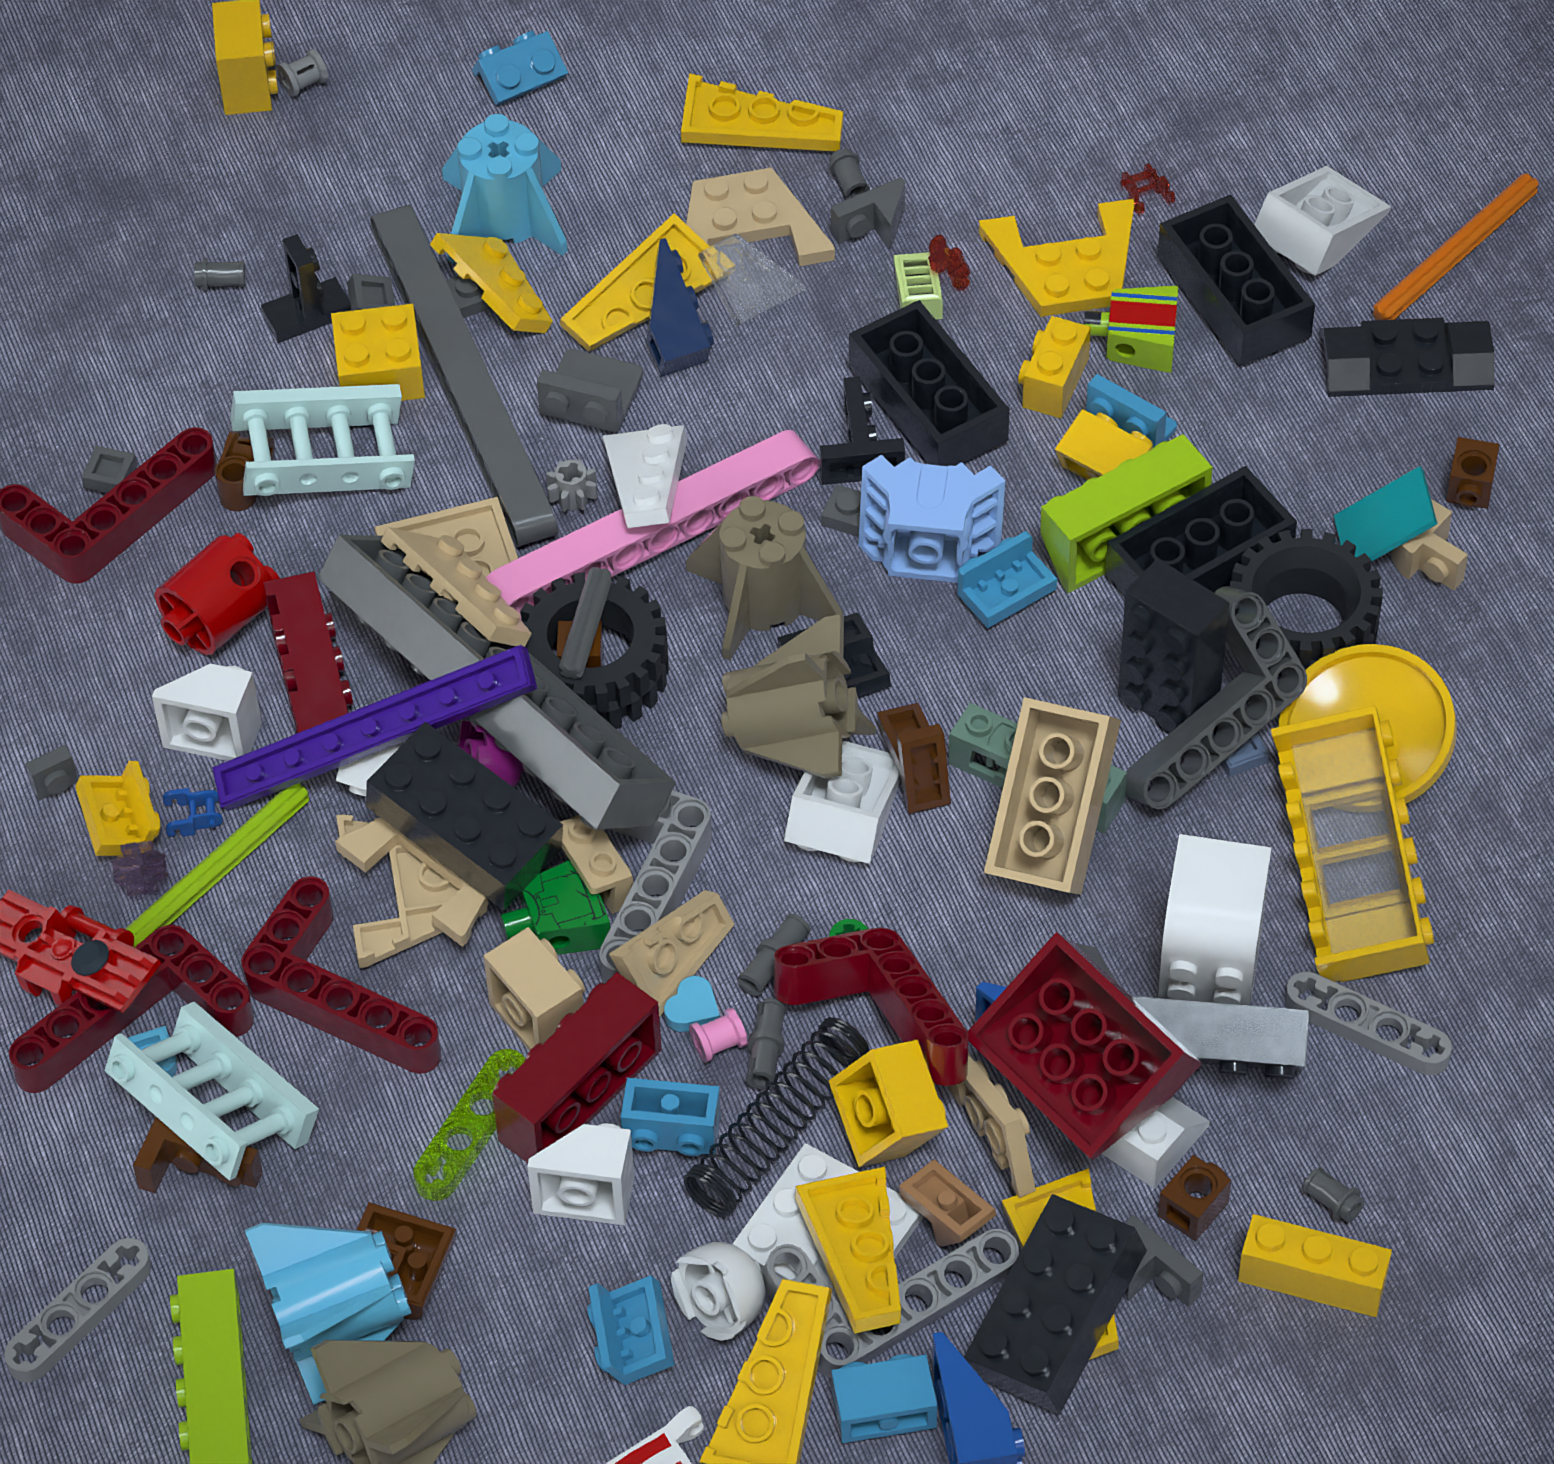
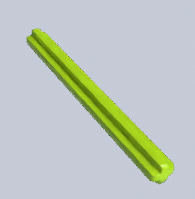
M298 783L280 791L125 929L134 935L133 948L162 926L170 925L308 803L309 796L306 788Z

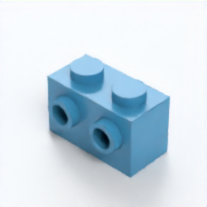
M627 1078L621 1112L622 1129L631 1130L633 1148L645 1152L656 1149L679 1151L688 1156L709 1154L710 1146L717 1143L721 1119L719 1086Z
M900 1354L891 1357L888 1361L870 1364L851 1362L840 1369L831 1370L832 1397L842 1443L937 1428V1402L926 1354L919 1356Z

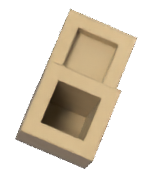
M1432 500L1438 524L1391 550V558L1396 569L1408 580L1418 570H1421L1431 580L1440 582L1455 590L1464 580L1468 554L1446 541L1449 536L1452 511Z

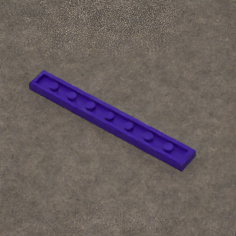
M518 645L212 767L221 808L227 811L402 743L424 722L437 729L536 690L537 685L528 648Z

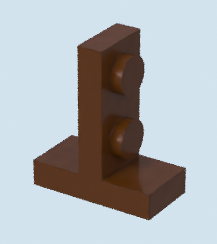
M919 703L876 712L878 727L901 775L904 805L908 813L951 804L945 737L940 724L929 725Z
M157 1117L133 1163L138 1188L155 1194L170 1163L188 1173H197L199 1171L216 1176L222 1182L232 1186L243 1184L256 1188L263 1174L258 1149L247 1146L236 1178L229 1181Z

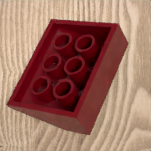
M1055 932L967 1031L969 1042L1092 1160L1171 1099L1202 1064L1075 943L1058 932Z

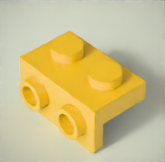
M128 761L122 776L80 775L75 788L95 855L145 856L153 839L159 835L160 817L153 810L149 797V782L146 777H143L139 762Z

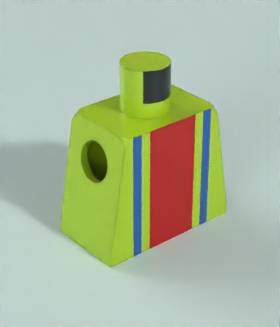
M1178 286L1115 289L1111 293L1110 312L1085 310L1084 325L1091 327L1090 336L1108 337L1106 357L1110 361L1172 373Z

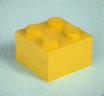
M260 0L212 3L216 64L225 115L272 111L271 94H278L276 70H269V67L276 65L274 42H266V38H272L270 15L262 14Z
M413 303L331 313L340 387L399 384L402 395L401 401L425 398Z
M918 1040L872 1049L829 1080L858 1167L905 1157L949 1127L946 1120L945 1107L938 1098Z

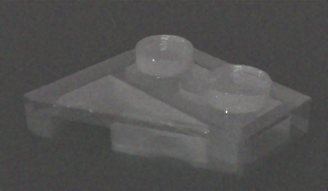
M734 234L698 254L736 326L759 316L803 293L807 289L804 283L738 234Z

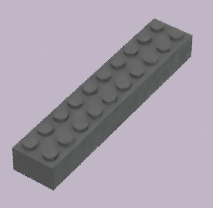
M338 535L318 576V579L331 590L330 595L335 600L348 605L358 614L357 619L362 624L373 628L384 638V643L387 647L401 653L412 663L411 667L416 673L430 680L516 647L489 641L455 610L458 603L436 593L430 587L433 578L421 570L420 572L412 571L403 562L406 554L397 548L396 550H389L381 542L383 536ZM530 653L529 656L537 689L467 717L473 724L482 726L495 738L494 742L498 747L518 758L523 763V769L527 773L540 778L552 789L551 793L557 800L569 804L581 815L580 820L594 830L602 831L613 828L632 829L633 827L654 826L677 783Z

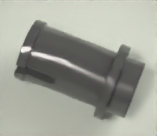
M844 148L835 151L830 156V173L837 176L847 199L870 190L859 168L860 160L856 153Z
M203 258V262H195V286H203L204 291L208 290V286L245 287V262H208V258Z
M1322 1167L1315 1168L1303 1184V1191L1332 1210L1333 1217L1337 1221L1343 1219L1347 1222L1353 1221L1364 1206L1365 1200L1360 1197V1191L1356 1187L1349 1189L1328 1174Z

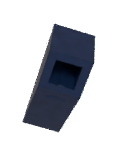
M666 238L660 239L656 255L646 339L661 377L707 362L711 346L714 345L713 335L708 323H701L696 309L699 308L696 293L691 285L686 287L681 273L684 272L681 257L676 249L671 251Z

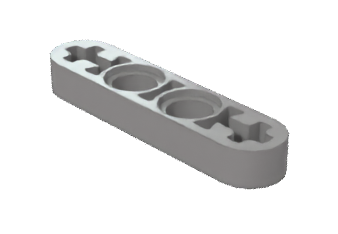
M1299 972L1289 979L1285 994L1286 1006L1288 1009L1309 1010L1308 1022L1424 1075H1437L1448 1067L1452 1044L1448 1036L1442 1031L1316 973ZM1306 990L1314 992V996L1309 995L1306 1000L1299 998V994H1304ZM1330 998L1327 1010H1322V1004L1325 1005L1326 999ZM1350 1006L1359 1012L1360 1017L1357 1020L1346 1022L1339 1019L1335 1011L1339 1007ZM1383 1025H1391L1399 1029L1401 1036L1394 1041H1387L1379 1037L1376 1030ZM1409 1036L1415 1037L1414 1042L1411 1041L1410 1049H1407ZM1430 1047L1438 1049V1052L1433 1053L1431 1057L1423 1055V1051L1429 1050Z
M135 1238L120 1239L112 1244L10 1340L5 1348L4 1357L8 1371L14 1379L19 1382L30 1383L45 1376L146 1280L152 1265L145 1244ZM124 1257L128 1260L136 1257L138 1264L134 1267L130 1264L122 1267L120 1260ZM116 1275L119 1281L118 1284H116L113 1279ZM93 1285H102L108 1289L107 1296L96 1303L85 1301L82 1298L83 1293ZM69 1317L74 1321V1326L68 1333L55 1335L48 1330L49 1325L56 1318ZM38 1336H41L44 1340L41 1344H39ZM22 1353L27 1356L35 1354L36 1361L30 1363L24 1360L20 1363L18 1356Z

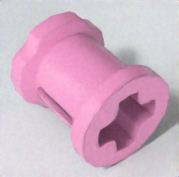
M733 1008L725 1010L724 1016L706 1024L699 1025L696 1022L689 1026L693 1045L704 1063L711 1061L714 1054L735 1045L742 1048L748 1045L744 1026Z

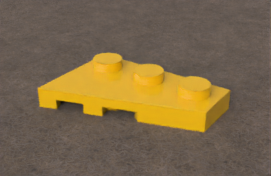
M436 233L430 246L439 255L446 252L457 263L453 270L462 279L470 278L484 290L481 298L513 331L547 332L553 320L502 239Z

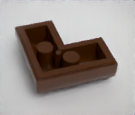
M368 1202L356 1230L371 1231L372 1234L382 1231L395 1269L388 1273L389 1277L399 1274L412 1312L404 1316V1318L410 1320L419 1319L425 1311L454 1244L457 1229Z

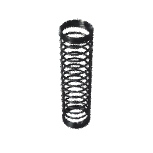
M828 1017L824 1019L821 1025L818 1026V1031L811 1034L810 1041L803 1043L801 1051L793 1054L792 1061L784 1064L783 1071L775 1074L774 1082L766 1084L765 1092L757 1094L755 1102L747 1105L746 1112L738 1115L737 1123L729 1125L728 1133L720 1135L719 1143L711 1145L709 1154L701 1156L700 1164L692 1166L690 1171L684 1175L685 1188L698 1205L715 1216L724 1218L730 1216L733 1210L736 1209L737 1203L743 1200L741 1192H752L750 1181H761L760 1171H770L769 1161H779V1151H787L789 1149L788 1140H798L797 1130H806V1120L816 1119L815 1109H825V1100L834 1099L828 1080L811 1067L805 1055L817 1059L824 1068L836 1076L838 1071L829 1062L820 1057L814 1045L825 1048L833 1058L847 1068L860 1057L853 1047L842 1038L830 1033L827 1027L840 1032L848 1038L862 1057L870 1049L864 1037L853 1026L839 1018ZM819 1035L822 1043L814 1041L815 1036ZM835 1040L842 1043L851 1053L841 1047ZM811 1044L813 1053L805 1051L806 1046ZM802 1054L804 1063L796 1062L797 1056ZM790 1065H793V1069L796 1074L792 1072H786L787 1068ZM796 1065L809 1070L815 1078L829 1088L831 1095L825 1096L821 1094L816 1087L802 1077ZM784 1075L787 1084L777 1082L778 1077ZM787 1075L800 1080L807 1089L819 1097L822 1105H813L801 1092L792 1086ZM775 1085L777 1094L768 1092L769 1087ZM778 1085L792 1091L799 1100L811 1109L812 1116L809 1117L801 1113L796 1106L783 1096ZM765 1095L768 1104L759 1102L760 1097ZM769 1096L784 1102L792 1112L801 1118L803 1126H796L782 1112L777 1110ZM756 1105L760 1115L750 1113L751 1108ZM760 1106L771 1110L785 1124L790 1126L794 1137L782 1133L777 1126L766 1118ZM747 1116L750 1125L741 1123V1119ZM751 1116L766 1123L770 1129L783 1139L785 1147L777 1146L756 1127ZM738 1126L742 1136L731 1133L732 1129ZM742 1127L753 1131L771 1146L776 1157L773 1158L763 1153L761 1149L749 1140ZM728 1136L732 1146L722 1144L723 1139ZM733 1137L748 1144L750 1148L763 1158L767 1168L756 1165L749 1157L742 1153ZM720 1147L723 1157L713 1154L714 1149ZM724 1148L735 1152L755 1170L757 1178L748 1176L727 1156ZM710 1157L714 1167L704 1165L705 1159ZM714 1158L728 1164L742 1176L748 1185V1189L735 1184L725 1175ZM717 1175L721 1176L728 1184H730L734 1188V1190L737 1192L739 1196V1199L735 1198L729 1186ZM695 1178L711 1187L721 1197L726 1206L717 1203L700 1188Z

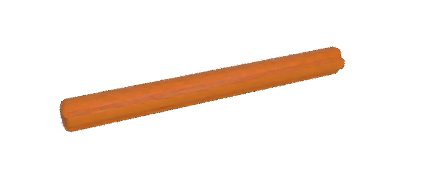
M1528 173L1520 175L1374 304L1373 317L1376 320H1394L1532 198L1538 191L1537 186L1539 183L1537 179L1532 178Z

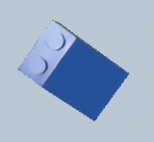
M943 1332L933 1333L932 1382L949 1464H1022L1021 1457H1025V1448L1021 1428H1012L1008 1409Z

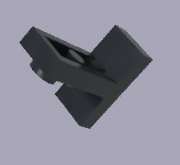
M298 234L282 239L291 294L261 305L262 316L277 343L331 324V313L351 311L350 301L336 277L323 282L319 281L315 274L316 271L320 270L318 258L312 247L305 248Z
M860 376L843 378L844 410L849 443L820 446V476L822 485L862 481V466L880 455L894 467L905 461L903 438L877 440L875 425H867L866 418L872 417V403L870 392L862 393Z

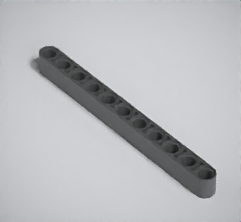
M408 204L370 216L372 231L380 252L404 304L413 303L417 333L492 497H498L515 546L520 547L557 535L558 528L551 505L411 205Z

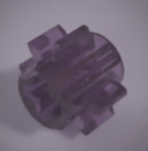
M150 840L122 844L120 846L122 855L111 860L115 878L114 883L127 887V896L158 892L159 888L156 882L161 881L164 877H168L165 853L152 849L153 843Z

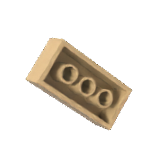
M1024 697L984 873L1068 893L1082 894L1121 723L1120 719Z

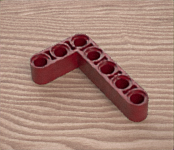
M197 427L182 431L74 521H71L29 488L20 484L7 485L0 489L1 530L7 538L63 580L74 584L86 582L215 475L217 460L212 435L207 430Z
M314 876L298 879L287 891L241 958L245 985L249 989L250 996L263 1004L405 1070L417 1074L428 1073L434 1070L439 1065L442 1056L438 1027L431 1018L306 961L331 926L333 909L329 887L325 881ZM293 937L290 940H282L285 938ZM262 971H270L266 974H258ZM300 989H309L304 992H296ZM338 1007H348L343 1010H335ZM377 1025H387L383 1028H374ZM421 1042L427 1043V1044L422 1045V1046H412V1045H414V1044H416V1043H421Z
M177 925L162 926L134 947L157 958L161 965L124 1013L77 991L11 1044L9 1059L16 1083L20 1089L29 1093H39L47 1090L172 991L187 1004L197 1003L235 1037L242 1036L252 1028L254 1023L249 989L185 929ZM177 952V954L168 956V954ZM207 979L205 982H197L199 980ZM237 1006L235 1009L226 1010L228 1007ZM101 1007H108L105 1010H98ZM74 1034L71 1037L62 1038L65 1035ZM31 1062H39L35 1065L26 1066Z
M871 928L790 944L776 950L774 954V995L778 1001L789 1005H801L868 991L903 1043L918 1040L933 1083L952 1086L966 1080L968 1075V1032L897 932L888 928Z

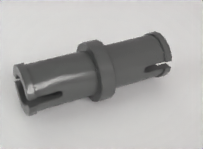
M792 913L788 914L772 937L764 939L759 944L756 957L737 979L744 991L753 996H760L764 988L774 977V954L776 950L786 945L800 943L809 935L810 926L802 917Z
M773 998L764 999V1003L762 1001L758 1002L755 1029L748 1038V1049L751 1055L746 1082L756 1089L764 1090L767 1083L774 1082L778 1056L784 1051L785 1041L781 1034L786 1006L784 1003Z

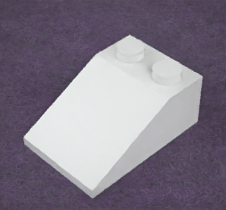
M1325 166L1269 192L1254 225L1276 253H1281L1292 260L1295 266L1302 272L1316 276L1334 267L1389 213L1391 206L1335 170Z
M842 741V776L823 778L804 772L792 795L784 841L797 844L798 847L807 851L819 850L838 855L849 862H865L870 864L880 843L901 781L900 772L891 753Z

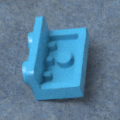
M529 31L513 40L514 45L501 50L500 46L497 45L478 55L479 60L472 71L475 77L481 75L495 106H499L566 77L568 71L548 31L538 35L534 31Z
M1096 374L1087 384V412L1095 416L1097 413H1103L1112 418L1118 424V428L1129 434L1132 431H1137L1145 435L1152 441L1153 448L1157 444L1167 441L1177 430V422L1167 417V412L1099 374Z
M1027 531L1014 538L1004 539L996 548L980 557L969 559L958 570L957 595L987 629L1057 589V578L1032 551L1033 537Z
M650 1275L611 1292L599 1283L589 1286L591 1304L588 1305L587 1311L589 1319L596 1330L598 1345L594 1349L595 1358L603 1372H608L622 1384L627 1385L675 1365L661 1285L657 1279Z

